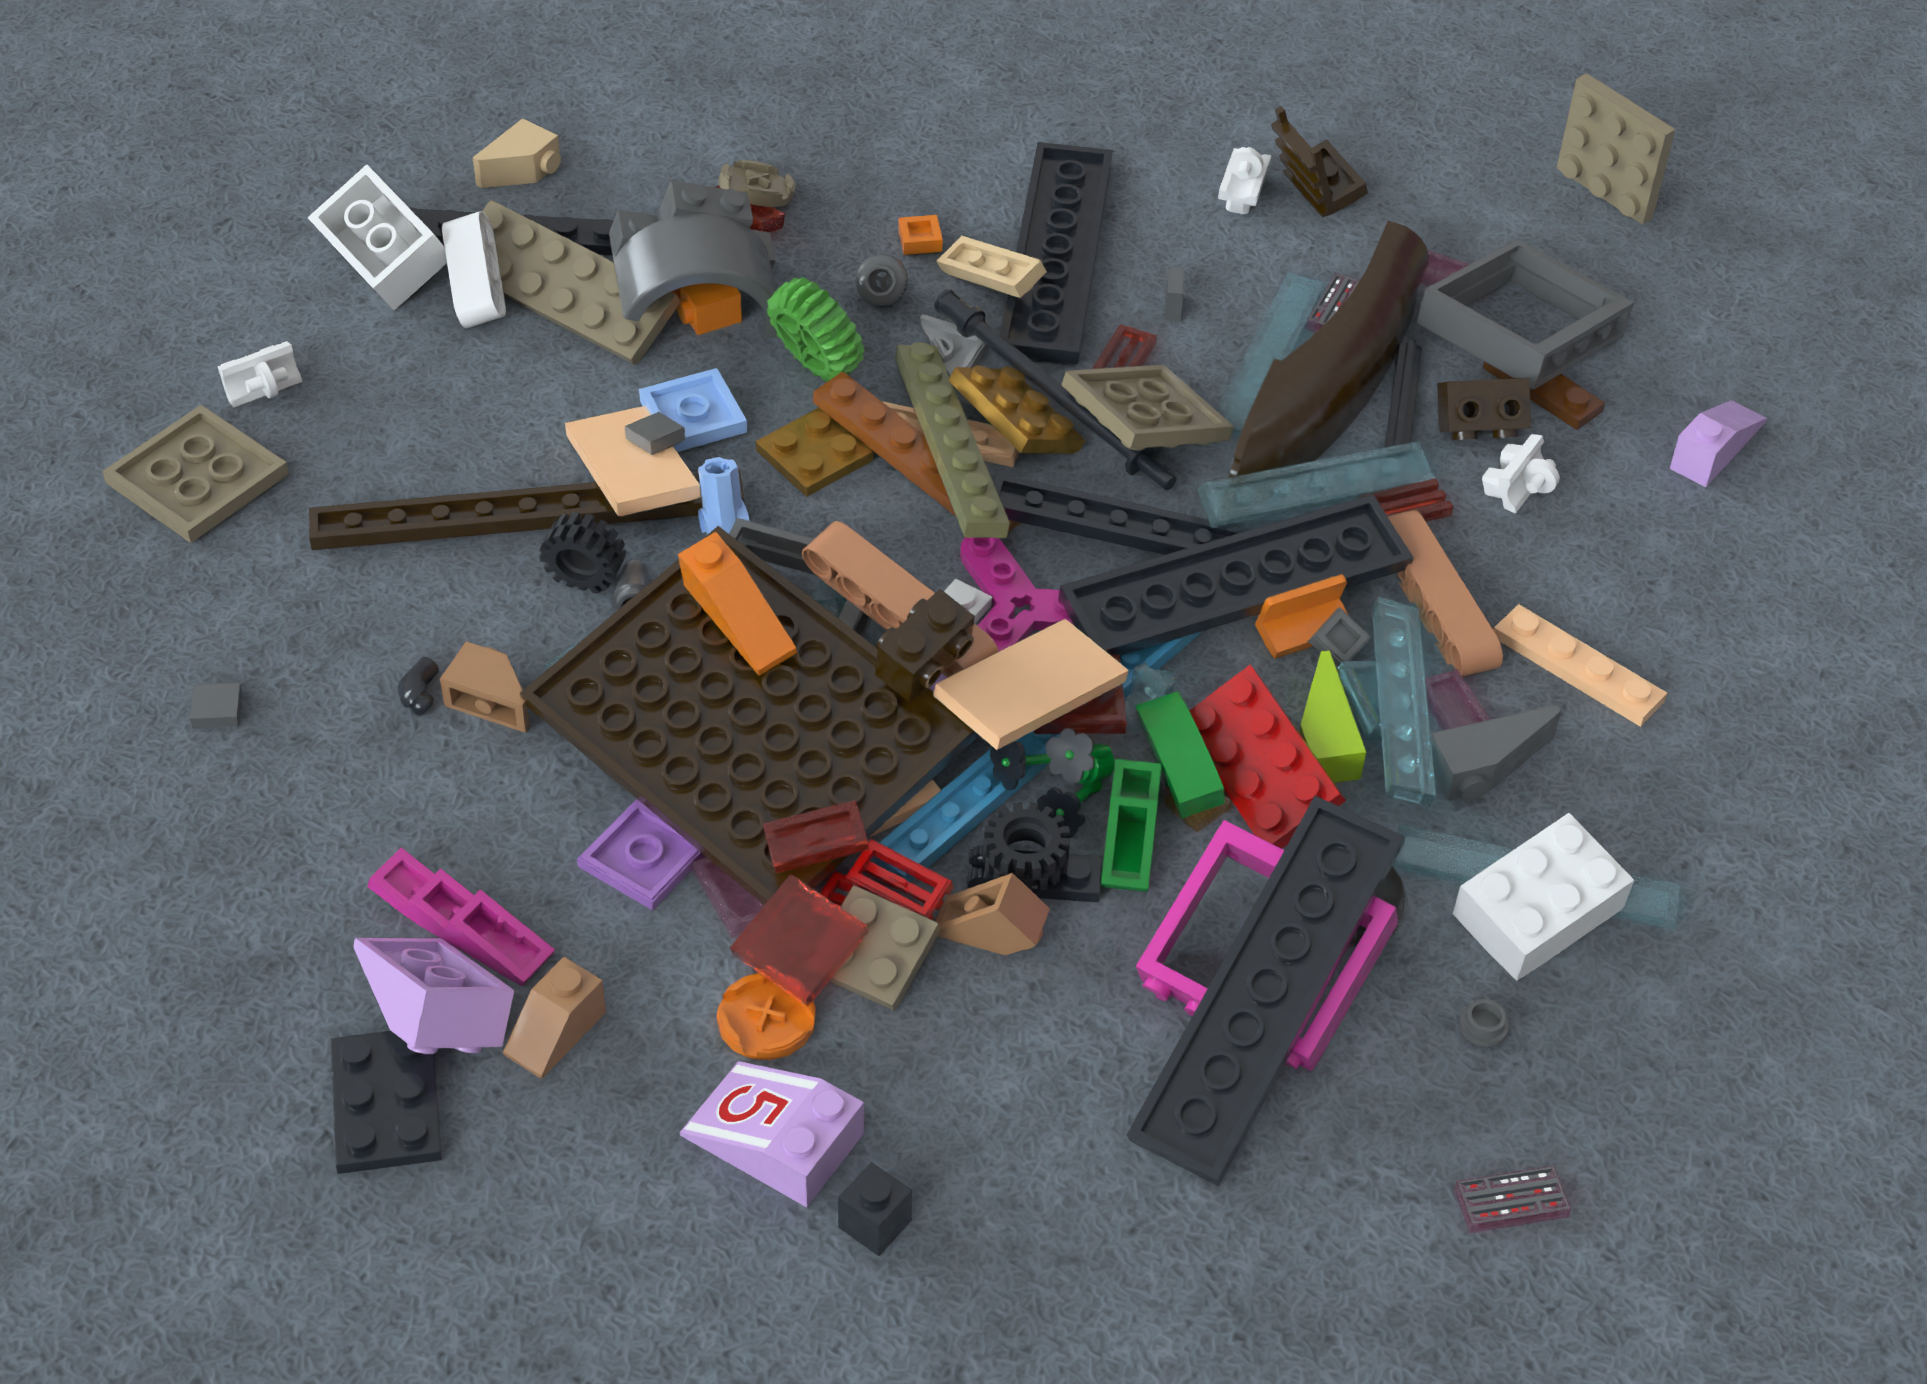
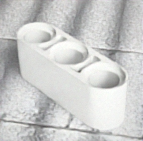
M479 211L443 223L442 234L453 304L460 323L467 329L504 317L506 315L505 299L494 233L488 217L483 211Z

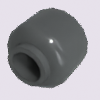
M879 254L870 256L861 263L856 273L855 283L857 291L863 300L871 305L883 307L892 305L903 297L907 290L909 279L907 270L900 260L892 255ZM880 272L887 273L884 277L878 276ZM890 277L891 282L889 286H886V280ZM876 280L881 281L882 287L877 284Z

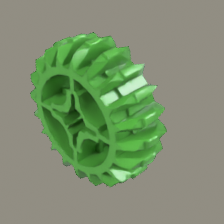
M795 277L790 282H785L767 301L768 316L771 318V325L777 331L776 336L785 344L784 348L789 349L794 359L799 360L804 369L808 368L811 370L814 376H820L822 380L828 382L843 371L849 375L864 359V346L861 343V335L855 330L856 325L850 321L847 312L842 310L838 301H834L829 296L827 290H821L817 283L810 282L803 277L800 279Z

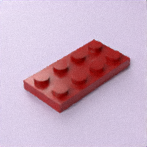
M1251 665L1247 666L1189 710L1215 765L1224 790L1255 836L1282 849L1288 845L1314 796L1337 806L1346 802L1340 790L1260 675Z

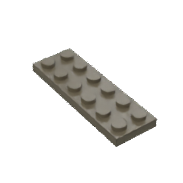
M491 199L483 209L494 233L504 297L634 365L642 359L681 303L675 293L669 292L652 303L644 312L640 321L627 320L623 317L614 262Z

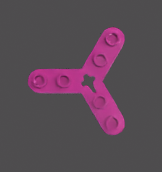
M965 537L960 548V558L963 565L982 592L992 596L993 608L977 626L993 639L997 645L998 652L1028 638L1034 630H1044L1063 619L1073 624L1059 598L1060 590L1036 589L999 538ZM1024 604L1030 605V611L1023 610L1013 619L1015 606L1021 608Z

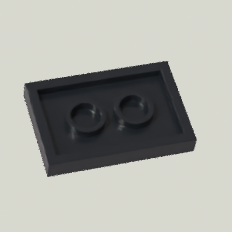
M392 1031L330 1038L337 1173L343 1174L441 1161L435 1055L410 1050L407 1047V1043Z

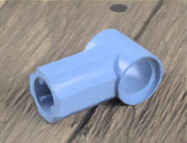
M721 457L705 460V463L698 468L703 508L698 510L700 528L702 533L707 532L708 535L719 526L729 534L737 518L750 521L746 506L741 499L738 466L734 460H727Z

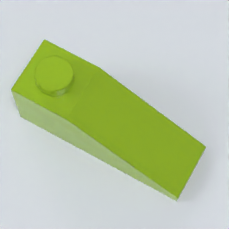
M1329 650L1321 651L1299 733L1335 783L1361 779L1366 750Z

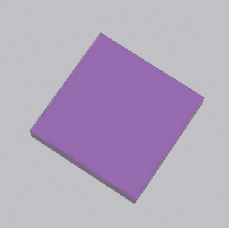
M636 799L577 858L579 868L653 911L705 855Z

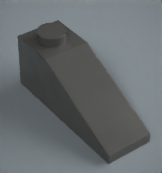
M1556 704L1432 733L1426 762L1447 800L1462 797L1466 800H1473L1492 790L1554 738L1561 709Z

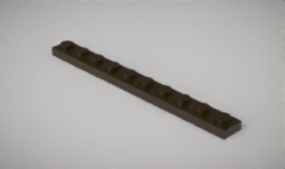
M738 470L741 499L745 504L740 470ZM694 473L693 476L700 484L699 473ZM592 482L309 507V540L311 550L544 530L551 529L556 519L559 520L561 515L567 513L570 517L572 512H579L581 519H584L586 514L593 515V522L599 524L601 519L607 522V524L688 517L698 516V510L703 508L701 496V498L618 516L598 484Z

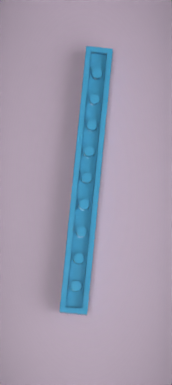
M1202 631L1115 657L1114 659L1129 670L1126 681L1123 684L1013 742H1020L1023 745L1025 755L1047 754L1045 749L1046 743L1052 737H1060L1062 730L1072 728L1076 731L1077 735L1087 732L1200 635ZM988 750L879 843L928 868L1048 764L1026 766L1025 776L1019 779L1016 789L1006 790L1002 782L997 781L993 776V767L995 765L991 761L990 750ZM875 856L870 860L910 883L915 879V877Z

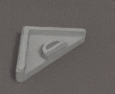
M924 314L920 317V326L931 346H937L949 377L955 367L974 368L988 348L976 336L963 337L958 333L957 326L953 323Z

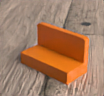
M1343 574L1271 596L1265 600L1255 626L1274 659L1313 647L1308 640L1339 607L1347 613L1340 600L1347 584Z

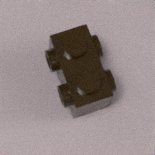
M1529 378L1437 383L1440 433L1452 432V440L1477 439V431L1492 430L1493 438L1518 437V429L1531 428Z
M941 589L928 600L924 598L919 600L910 610L905 622L897 629L894 627L889 628L879 639L876 645L878 651L875 675L908 702H911L921 691L931 687L955 659H960L970 649L974 642L972 633L975 615Z

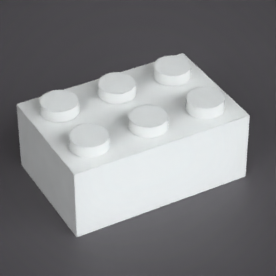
M368 165L364 166L308 217L393 310L397 309L447 264L444 245Z
M1568 813L1462 884L1453 915L1517 981L1624 909L1634 879Z

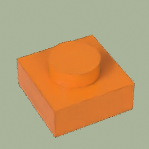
M937 215L898 218V231L903 255L942 252L943 239Z

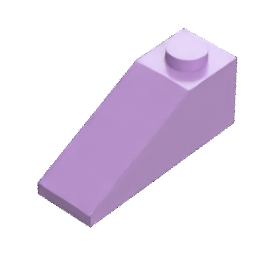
M1732 400L1699 413L1679 435L1670 469L1707 487L1765 424L1767 418Z

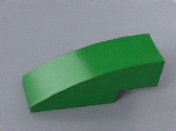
M1176 691L1135 705V710L1156 763L1162 764V778L1166 787H1169L1181 819L1225 804L1224 787L1203 738L1179 692Z
M1115 759L1101 887L1148 892L1162 766L1160 763Z

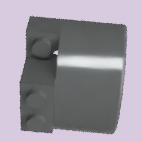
M671 180L657 216L641 212L617 211L609 231L622 313L625 319L640 321L642 315L652 303L678 288L694 284L716 283L738 288L751 295L760 304L765 314L762 338L777 337V331L771 325V318L767 312V301L776 291L772 268L776 261L770 233L750 229L753 223V216L748 193L734 189H722Z

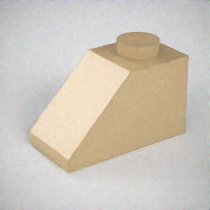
M523 118L473 157L476 185L481 188L537 183L545 175L554 173L561 163L558 135Z

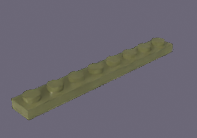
M916 342L911 345H897L895 361L964 537L1007 538L1010 522L954 387L948 381L950 377L937 346H931L922 342Z

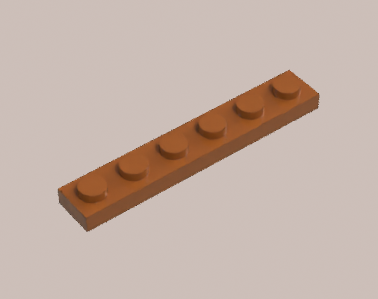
M844 371L814 390L813 403L956 516L924 434ZM1009 520L1008 533L1021 523Z

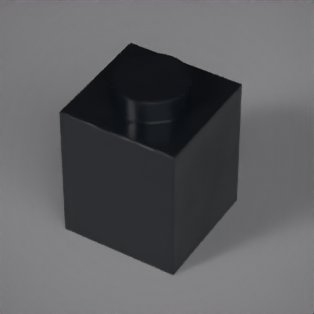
M873 1162L838 1196V1228L878 1256L912 1221V1189Z

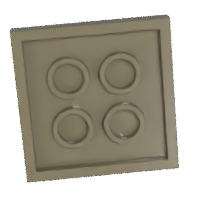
M1586 73L1577 78L1575 82L1557 169L1565 177L1574 179L1589 189L1594 196L1602 198L1618 208L1623 215L1631 217L1643 225L1653 219L1676 129Z
M1165 365L1071 370L1065 372L1062 386L1075 397L1077 403L1086 407L1098 419L1101 425L1112 431L1125 447L1132 450L1140 451L1147 447L1159 446L1175 448L1178 445L1184 444L1209 445L1211 442L1229 441L1234 428L1228 420Z
M203 405L198 406L102 471L107 485L190 543L289 475L286 461Z

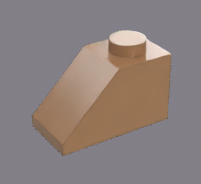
M466 641L440 678L444 706L526 733L530 727L528 707L525 700L520 696V692L523 690L507 654L498 652L491 647H482Z
M1011 873L945 897L935 921L939 923L940 933L937 937L1002 955L1029 950L1040 941L1050 908L1019 878Z
M563 957L531 989L503 1050V1055L542 1079L606 1013L603 980Z

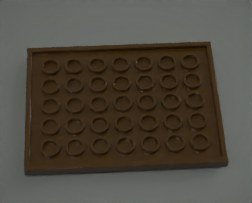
M717 526L704 538L717 532L740 559L796 646V654L758 676L686 589L678 559L521 691L520 696L525 700L530 710L781 919L979 737V734L933 696L934 692L929 688H925L911 702H908L875 675L878 650L874 645L721 527Z

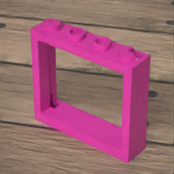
M1223 820L1136 965L1140 979L1144 981L1142 987L1155 993L1156 998L1162 1001H1168L1169 997L1172 996L1187 1004L1184 1010L1190 1016H1193L1208 988L1163 965L1164 961L1227 857L1269 878L1284 850ZM1375 897L1360 924L1367 928L1304 1038L1299 1037L1285 1065L1287 1064L1295 1069L1299 1065L1310 1071L1314 1069L1398 924L1395 906Z

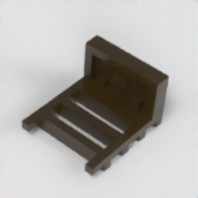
M1282 106L1275 109L1277 121L1273 122L1271 127L1279 136V138L1275 139V142L1283 152L1279 155L1280 161L1286 166L1283 173L1321 217L1332 215L1368 194L1364 180L1327 139L1311 148L1289 123L1285 109Z

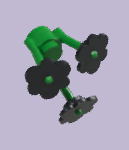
M1066 728L1061 731L1060 737H1052L1048 740L1045 748L1047 754L1025 755L1024 747L1020 742H1011L998 750L992 746L990 758L995 765L993 767V776L997 781L1002 782L1006 790L1016 789L1019 779L1025 776L1026 766L1049 764L1050 771L1055 775L1062 774V777L1068 783L1078 782L1083 784V788L1075 794L1072 792L1063 793L1059 788L1051 787L1047 794L1042 795L1037 800L1040 812H1043L1047 806L1053 809V818L1059 814L1064 818V826L1069 827L1070 837H1073L1077 833L1078 827L1085 823V817L1080 812L1081 802L1089 795L1101 791V780L1110 777L1115 766L1114 757L1108 745L1094 744L1090 735L1086 733L1077 735L1076 731L1072 728Z

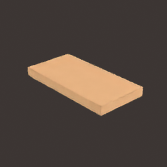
M645 406L565 423L566 436L618 516L701 498L700 484L673 446L651 455L626 439V425L651 415Z
M1063 619L936 683L933 696L998 750L1123 684L1126 681L1129 670L1068 620Z

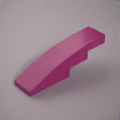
M402 847L369 878L367 887L407 918L521 986L554 954L555 949L481 889L473 895L440 868L434 874Z

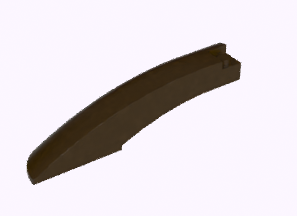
M1388 221L1367 270L1352 294L1334 316L1309 340L1283 360L1273 359L1239 437L1229 479L1226 481L1218 522L1227 524L1235 522L1292 482L1344 433L1377 390L1395 359L1398 346L1402 343L1414 315L1418 288L1429 264V254L1426 245L1408 227Z

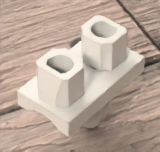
M1252 147L1234 148L1218 195V199L1227 201L1226 209L1228 211L1248 214L1250 207L1256 206L1270 166L1271 155H1261Z
M288 341L275 346L272 345L254 354L237 360L234 359L218 366L228 401L233 408L263 396L268 398L278 395L279 390L303 382L294 360L292 345Z
M1531 434L1523 446L1507 444L1501 452L1500 463L1502 469L1488 468L1482 477L1485 494L1502 498L1504 509L1513 513H1517L1531 493H1549L1559 483L1560 476L1555 468V462L1551 459L1544 460L1542 457L1541 446L1544 443L1542 435Z

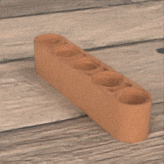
M1410 510L1387 516L1414 557L1412 564L1407 565L1406 570L1397 572L1402 581L1399 585L1410 603L1415 602L1420 611L1417 615L1428 633L1435 635L1439 642L1436 643V646L1446 663L1452 664L1458 673L1454 675L1455 678L1458 679L1500 668L1503 654L1497 635L1422 515L1417 510Z
M839 521L832 522L802 550V558L805 564L816 576L886 630L891 627L897 629L907 620L910 610L919 600L923 598L928 600L935 594L849 526ZM975 623L972 633L974 637L972 646L960 659H955L942 672L947 678L998 653L997 645L993 639Z

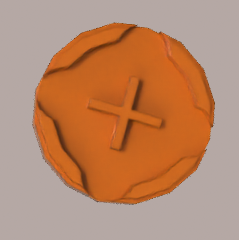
M760 972L742 977L727 988L723 994V1000L718 1006L717 1025L722 1039L733 1051L750 1059L773 1060L791 1055L805 1045L814 1031L816 1008L811 993L798 980L787 976L788 980L775 977V973Z

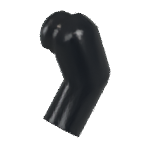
M423 656L404 675L398 685L401 704L405 708L409 707L417 716L423 715L434 703L433 696L425 691L426 685L439 672L437 664L432 659Z

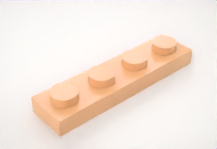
M1520 604L1493 629L1501 643L1640 727L1665 702L1667 692Z

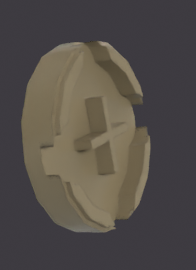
M751 160L734 161L733 167H730L728 163L724 164L718 180L720 188L747 192L750 204L767 207L785 206L791 203L796 187L795 181L789 174H786L785 178L778 175L779 169L775 168V166Z

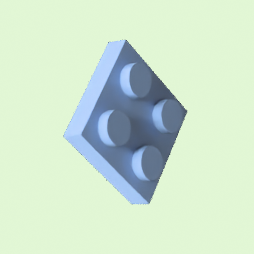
M717 368L639 389L640 402L651 415L660 412L684 427L685 440L673 446L677 452L747 433V420Z

